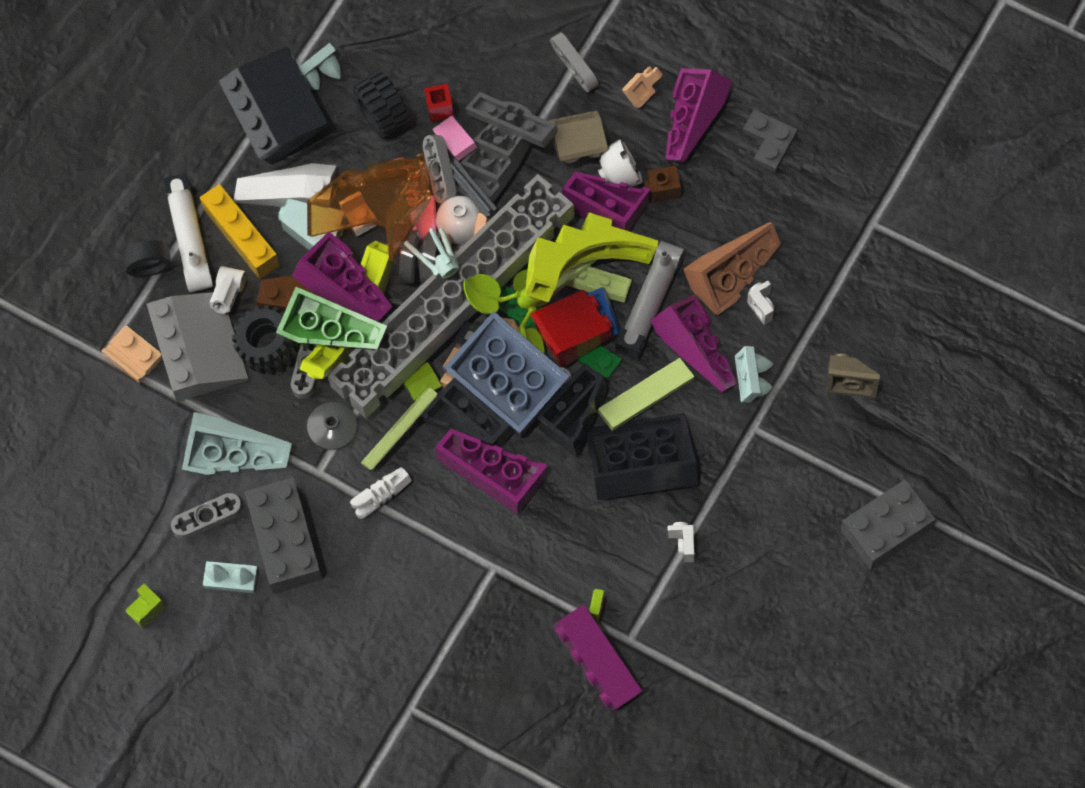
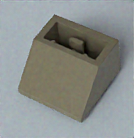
M598 111L550 120L551 123L556 124L558 129L557 133L553 136V142L560 161L567 163L579 160V157H599L603 152L608 151Z

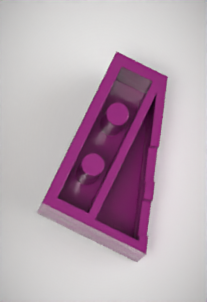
M574 172L562 188V195L574 204V213L585 219L588 213L612 219L613 227L630 231L648 206L651 189L643 187V190L629 187L628 183L620 182V184L605 181V178Z

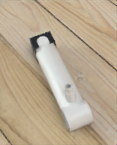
M187 173L163 178L188 291L191 293L212 288V277Z

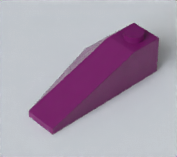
M328 231L299 260L292 277L310 291L379 322L391 310V304L375 283H371L365 275L366 270L364 267L358 265L352 257L353 252L350 248Z
M695 295L670 305L650 320L656 334L661 337L663 342L721 392L737 384L727 358L720 354L717 348V344L720 343L717 335L712 336L708 325L711 323V320Z

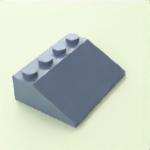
M494 311L444 366L445 373L452 379L454 378L508 423L519 437H522L536 421L535 416L558 393L570 377Z

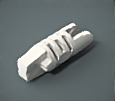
M401 467L383 476L381 481H376L375 484L370 486L371 489L366 488L350 500L352 508L356 509L357 517L363 519L378 509L380 504H385L386 501L392 499V495L396 496L412 480L409 474Z

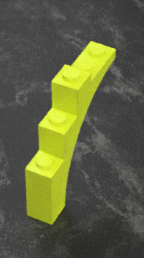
M588 213L581 230L563 225L556 242L537 237L529 255L525 295L549 302L557 286L558 279L569 269L584 262L616 258L649 264L658 247V240L613 227L612 219Z
M374 241L366 247L361 265L366 270L365 275L371 283H375L384 295L398 250ZM317 345L302 360L300 370L307 372V375L311 378L323 379L341 362L345 365L349 363V354L352 352L353 347Z

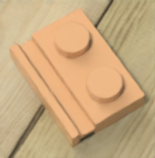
M127 325L109 342L106 349L102 350L104 356L138 383L163 359L162 354Z

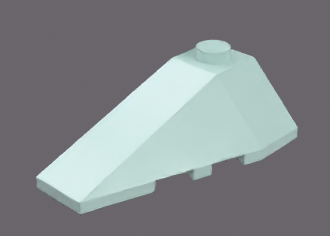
M194 412L182 470L208 475L216 474L217 471L230 470V472H239L240 469L251 468L255 470L286 468L292 443L219 417Z

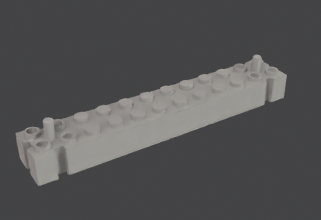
M539 174L524 187L525 195L523 197L516 194L454 254L459 263V270L448 278H442L441 275L435 277L433 274L382 323L388 326L378 350L356 348L349 354L351 361L349 364L345 365L341 362L328 375L331 388L343 399L349 396L352 407L363 417L367 418L380 406L379 398L382 395L388 398L465 321H468L477 312L465 295L463 286L465 279L476 274H486L493 277L501 289L529 262V255L537 237L550 241L554 237V228L556 226L562 229L563 225H567L575 217L574 204L560 192L554 196L552 185Z

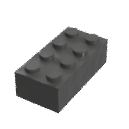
M294 477L244 491L273 594L322 580Z

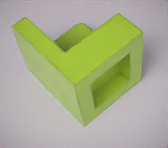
M145 584L137 589L140 597L126 609V613L142 629L165 609L162 600Z

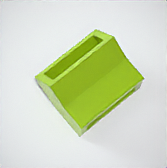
M428 362L421 365L403 383L412 401H415L426 388H432L435 391L441 387L435 372Z

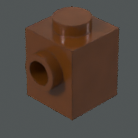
M676 166L647 171V180H643L645 188L651 189L650 197L652 203L681 198V186Z

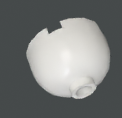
M620 139L609 145L608 151L603 152L600 159L602 168L598 172L601 178H605V181L620 184V182L628 183V186L633 188L642 184V175L640 171L638 173L635 172L636 162L625 143H622Z
M454 196L440 205L436 215L437 230L439 232V228L442 227L450 244L454 243L463 246L474 235L478 213L482 214V212L469 197Z

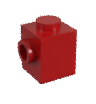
M448 83L424 88L430 122L446 120L451 115L454 117Z

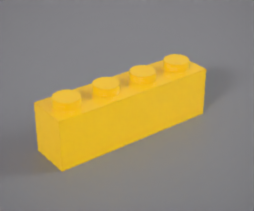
M220 184L199 197L203 210L260 280L280 266L274 250Z

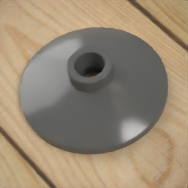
M329 402L322 404L311 413L308 419V434L311 440L320 448L326 450L341 449L348 445L356 435V416L348 406L342 403ZM329 420L336 421L333 426L327 425Z

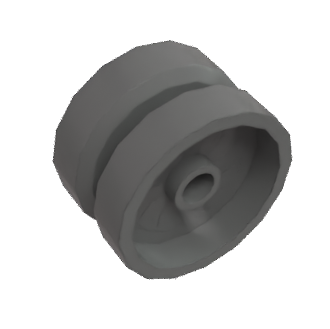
M406 229L403 240H407L435 265L434 259L440 255V252L430 232H427L422 244V234L419 230ZM436 232L438 238L440 239V241H441V243H442V238H441L440 233H437V232ZM402 240L399 258L400 282L414 284L419 274L420 282L423 284L433 275V272L403 244Z

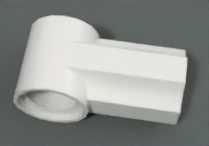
M224 266L219 268L216 288L209 302L210 308L219 314L231 311L238 292L241 293L244 289L246 271Z

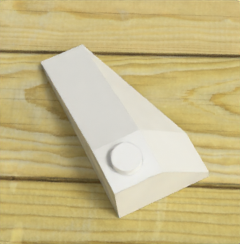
M312 163L237 178L234 202L282 207L286 205L289 198L331 209L337 166Z

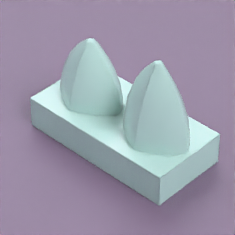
M330 43L299 67L311 89L318 90L320 88V77L315 69L316 67L332 78H341L340 65L333 54L335 49Z
M744 346L734 357L741 402L750 403L756 397L763 396L772 389L769 382L758 377V373L767 371L773 366V363L766 357L756 354L754 347Z
M206 561L203 587L204 589L255 593L258 568L252 565Z

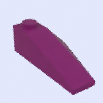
M681 68L673 90V99L676 100L675 110L671 111L670 119L673 120V128L668 133L665 160L684 162L724 105L732 80L710 69Z

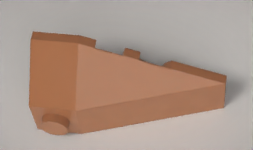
M769 222L699 257L683 270L691 290L714 314L719 315L737 302L741 296L739 293L746 284L750 285L754 279L752 276L760 266L766 264L781 243L773 223Z

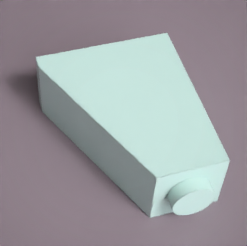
M289 198L286 205L282 206L279 212V220L283 230L308 250L328 231L341 240L346 225L344 212Z

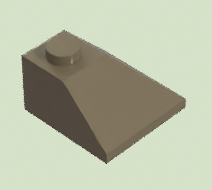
M847 354L830 355L826 392L876 398L880 374Z

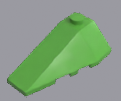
M295 287L276 333L298 343L378 350L388 326Z

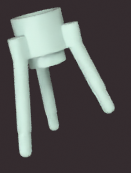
M442 227L439 228V232L445 249L434 229H429L440 252V255L434 259L435 265L407 240H403V244L431 269L435 277L441 275L442 278H448L459 270V263L454 257Z

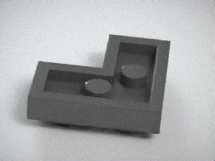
M753 110L743 128V133L763 142L754 157V163L776 172L797 135V129L757 110Z

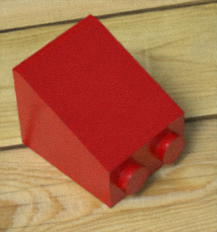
M585 290L530 314L535 329L562 368L612 337L610 330L613 327L606 314L600 315L597 310L600 307L597 300L592 294L588 296Z

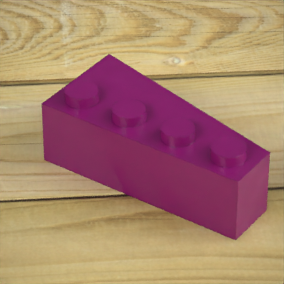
M450 429L435 447L436 459L517 515L548 477V465L530 461L527 457L520 454L514 455L506 452L499 446L485 444L480 439Z

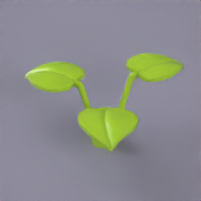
M528 269L516 274L513 280V287L516 293L505 297H499L501 293L500 286L489 275L476 274L464 280V292L468 301L481 313L491 314L493 311L497 312L499 309L498 302L517 298L518 305L528 309V312L520 325V331H516L544 354L543 340L537 330L534 328L525 330V326L531 316L530 314L536 310L535 307H542L547 303L546 301L525 295Z

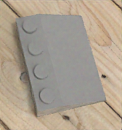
M213 292L170 296L147 303L172 391L177 402L249 380L243 360L233 346L235 343L232 341V335L235 334L228 312L219 314L210 308L209 302Z

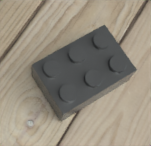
M903 480L842 520L841 532L868 568L872 570L933 530L936 519L908 482Z

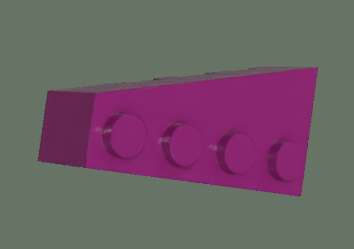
M584 604L553 625L560 640L570 650L574 661L584 669V675L592 686L595 685L601 693L599 697L606 708L611 707L615 710L642 692Z

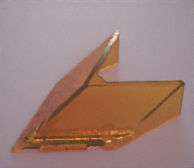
M424 153L417 154L416 158L405 159L403 157L368 165V170L356 171L354 168L345 170L307 200V236L313 237L326 234L328 231L335 232L369 223L385 227L389 261H394L431 200Z

